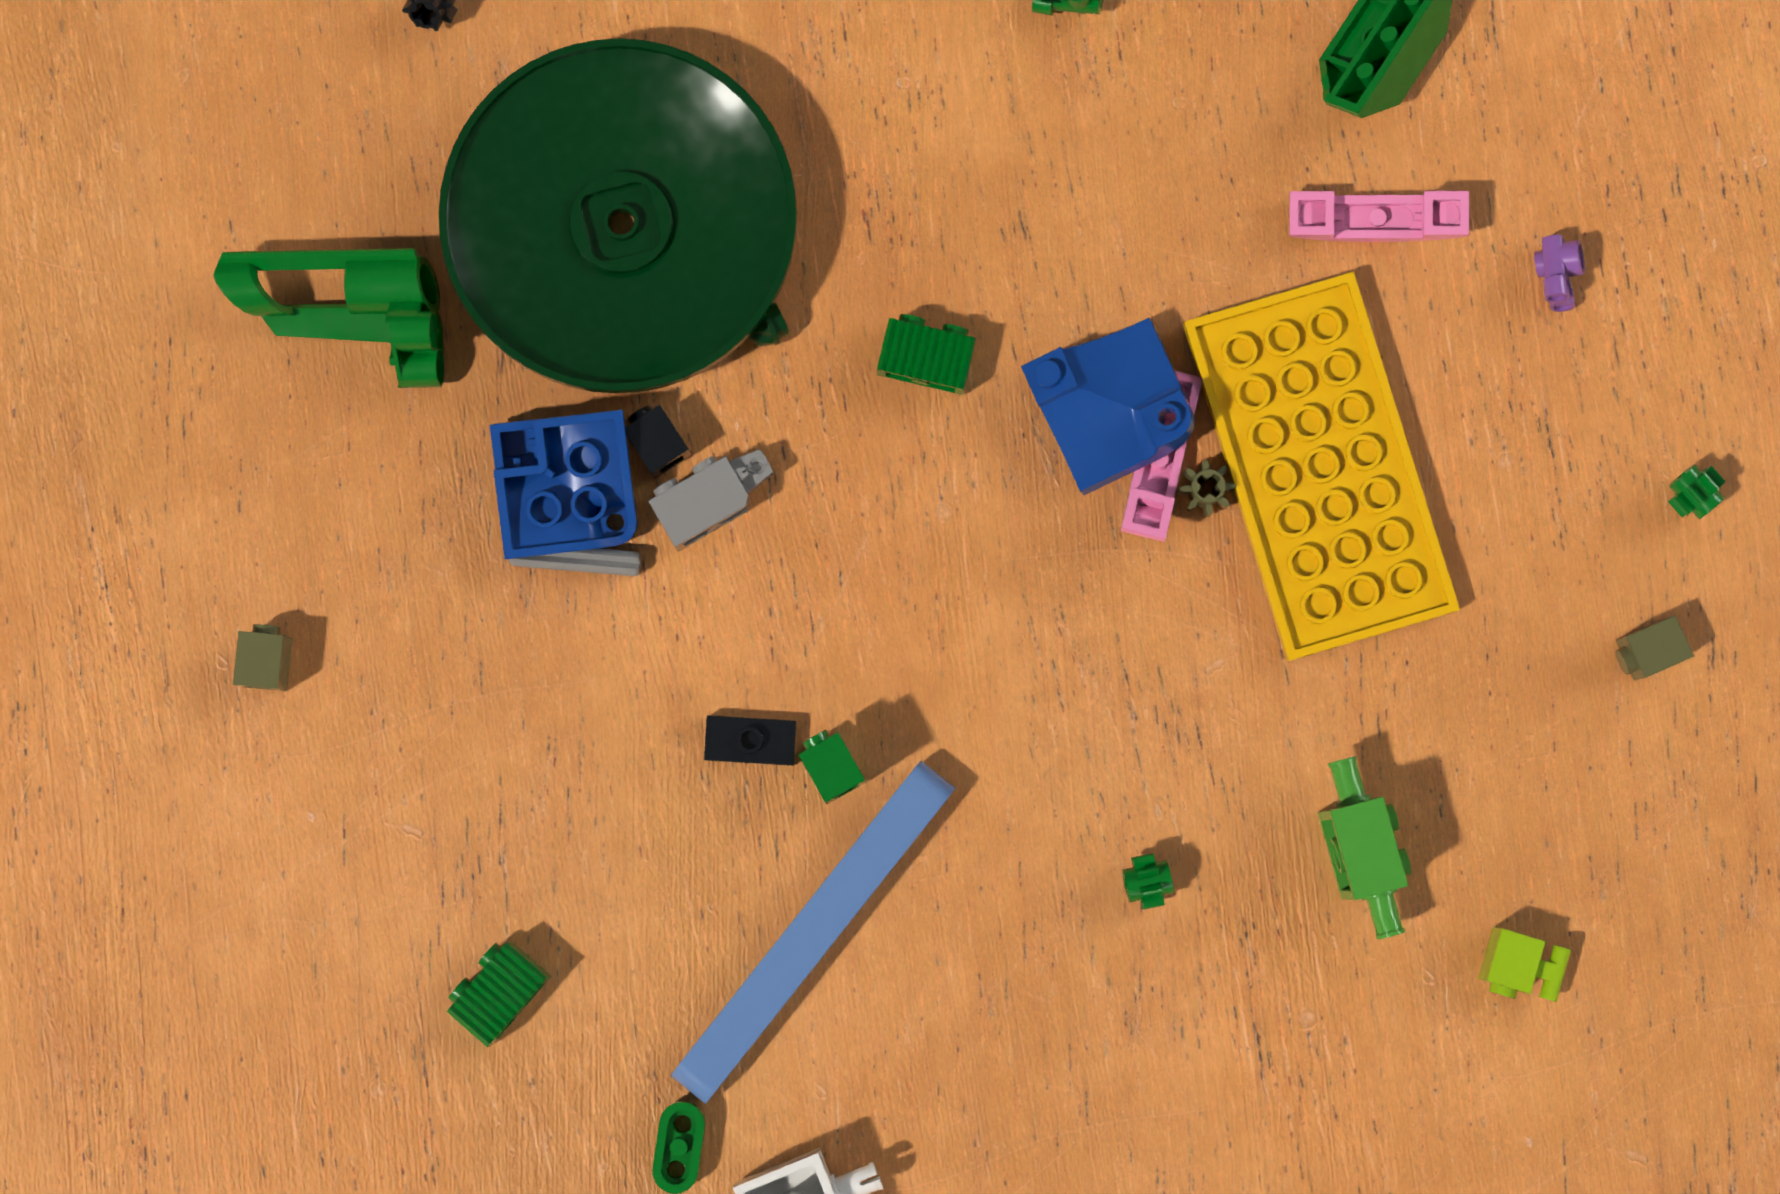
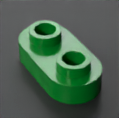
M689 1101L672 1103L664 1110L659 1121L652 1174L658 1187L672 1194L687 1191L695 1183L699 1173L706 1121L702 1110L696 1104ZM680 1115L689 1117L691 1120L690 1130L686 1132L679 1131L675 1126L676 1117ZM680 1161L685 1167L684 1174L680 1177L672 1176L668 1171L670 1162Z

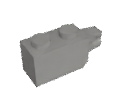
M760 449L728 461L726 456L720 460H717L715 456H711L692 468L694 475L680 483L677 478L671 479L653 491L656 497L648 502L678 552L748 511L750 503L748 494L774 474L768 460Z

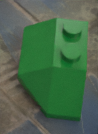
M1358 0L1319 59L1323 100L1326 105L1359 118H1364L1400 105L1447 33L1452 0Z

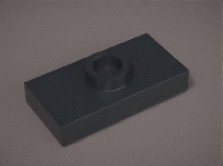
M707 715L704 760L794 766L797 721Z

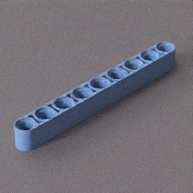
M923 761L916 765L670 1075L703 1103L706 1104L953 793L956 788Z

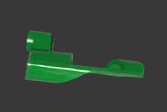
M415 248L222 252L213 274L216 284L222 293L243 312L253 316H261L276 336L391 343L392 349L389 361L390 366L395 365L399 383L398 388L442 387L444 381L443 325L438 312L440 308V291L431 264L424 256H418ZM345 269L344 290L346 304L281 305L264 290L258 278V271Z

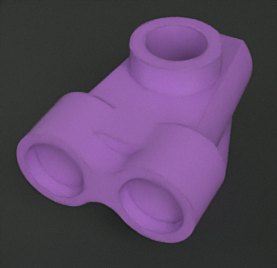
M1562 235L1543 237V250L1534 253V260L1538 277H1545L1543 280L1545 301L1550 302V309L1552 311L1564 312L1575 308V299L1570 277L1585 274V261L1581 242L1579 239L1565 242Z

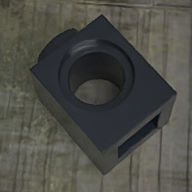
M647 405L627 418L629 425L626 426V435L654 479L692 456L660 405L654 409Z

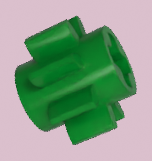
M1693 464L1670 483L1669 487L1675 492V496L1668 502L1681 517L1693 512L1698 519H1701L1725 499L1719 491V487L1726 481L1713 466L1701 471L1696 464Z
M1154 853L1131 857L1133 867L1122 869L1129 903L1140 900L1141 907L1144 910L1164 906L1163 895L1174 893L1167 860L1155 862Z

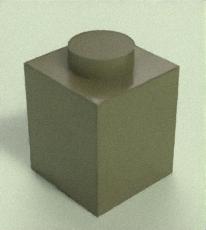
M1675 615L1615 640L1619 647L1615 652L1617 661L1626 675L1631 674L1634 681L1649 677L1694 657Z
M253 624L252 632L238 631L233 685L244 688L287 691L292 638L279 635L280 627Z

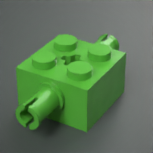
M1354 756L1328 763L1340 802L1336 803L1335 808L1317 813L1341 899L1367 900L1376 930V938L1383 939L1405 933L1393 893L1397 892L1399 888L1408 886L1406 876L1411 875L1412 871L1406 850L1404 848L1398 849L1393 831L1399 830V823L1393 805H1386L1384 797L1371 798V795H1366L1356 761L1357 757Z

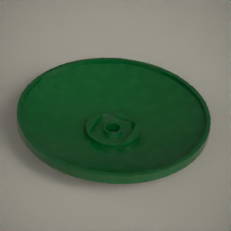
M619 38L573 44L532 60L510 74L484 98L463 126L453 145L445 167L440 190L439 232L444 261L451 282L474 322L499 349L526 369L553 382L591 392L618 394L664 388L694 377L725 359L745 342L773 306L789 270L796 239V194L791 168L784 147L761 107L746 90L711 63L672 46L645 40ZM622 212L630 214L634 218V225L628 233L616 234L610 230L609 223L615 214Z

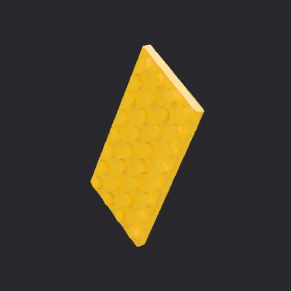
M1354 272L1184 321L1183 328L1198 376L1202 381L1201 386L1231 483L1235 484L1234 493L1286 661L1289 662L1460 611Z

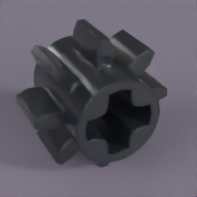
M407 0L402 11L403 13H408L416 27L433 28L434 31H438L443 21L447 23L452 22L458 9L453 6L456 0Z

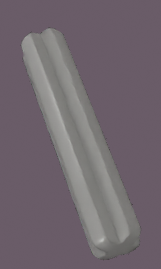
M597 548L509 559V564L518 567L637 576L641 568V555L635 551Z

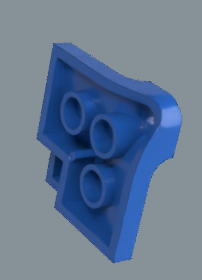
M1150 318L1081 345L1066 349L1059 347L1021 366L1035 400L1041 408L1076 484L1083 495L1163 458L1182 446L1193 432L1195 424L1193 411ZM1167 413L1176 414V419L1172 424L1163 425Z
M623 409L490 424L495 470L493 471L505 559L617 546L626 543L633 537L638 527V515ZM611 514L621 515L624 519L623 528L619 530L610 528L608 517Z

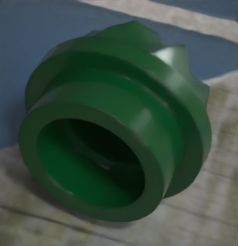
M775 302L760 325L748 337L759 346L773 344L776 346L780 344L781 338L790 334L781 311Z

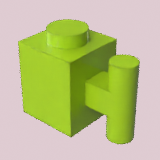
M1493 927L1478 979L1491 983L1489 992L1512 999L1516 998L1517 991L1531 994L1535 977L1543 979L1539 997L1557 1002L1571 950L1553 945L1549 962L1541 960L1546 941L1503 928Z

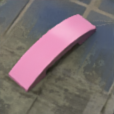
M1290 191L1289 237L1343 242H1409L1469 236V191H1424L1423 195H1334V191Z
M1175 371L1195 415L1202 385L1201 378ZM1167 413L1163 425L1172 424L1176 419V414ZM1187 441L1163 458L1133 472L1121 526L1122 532L1162 542L1165 541Z

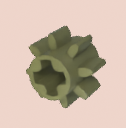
M1204 460L1201 464V471L1198 474L1192 469H1186L1184 475L1191 482L1189 485L1180 487L1178 493L1182 495L1188 494L1191 501L1186 509L1188 512L1193 510L1195 506L1204 508L1205 517H1210L1213 505L1217 504L1223 509L1230 505L1228 500L1223 497L1224 492L1232 491L1235 488V484L1225 483L1223 475L1226 472V466L1215 471L1210 469L1208 460ZM1197 480L1203 484L1208 480L1213 481L1215 487L1212 492L1216 498L1211 494H1208L1205 498L1201 497L1197 493L1201 488Z

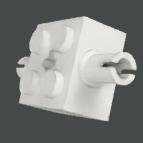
M820 1147L736 1181L733 1186L735 1194H870L884 1188L879 1176L866 1182H861L877 1175V1169L873 1161L839 1177H835L834 1174L830 1175Z

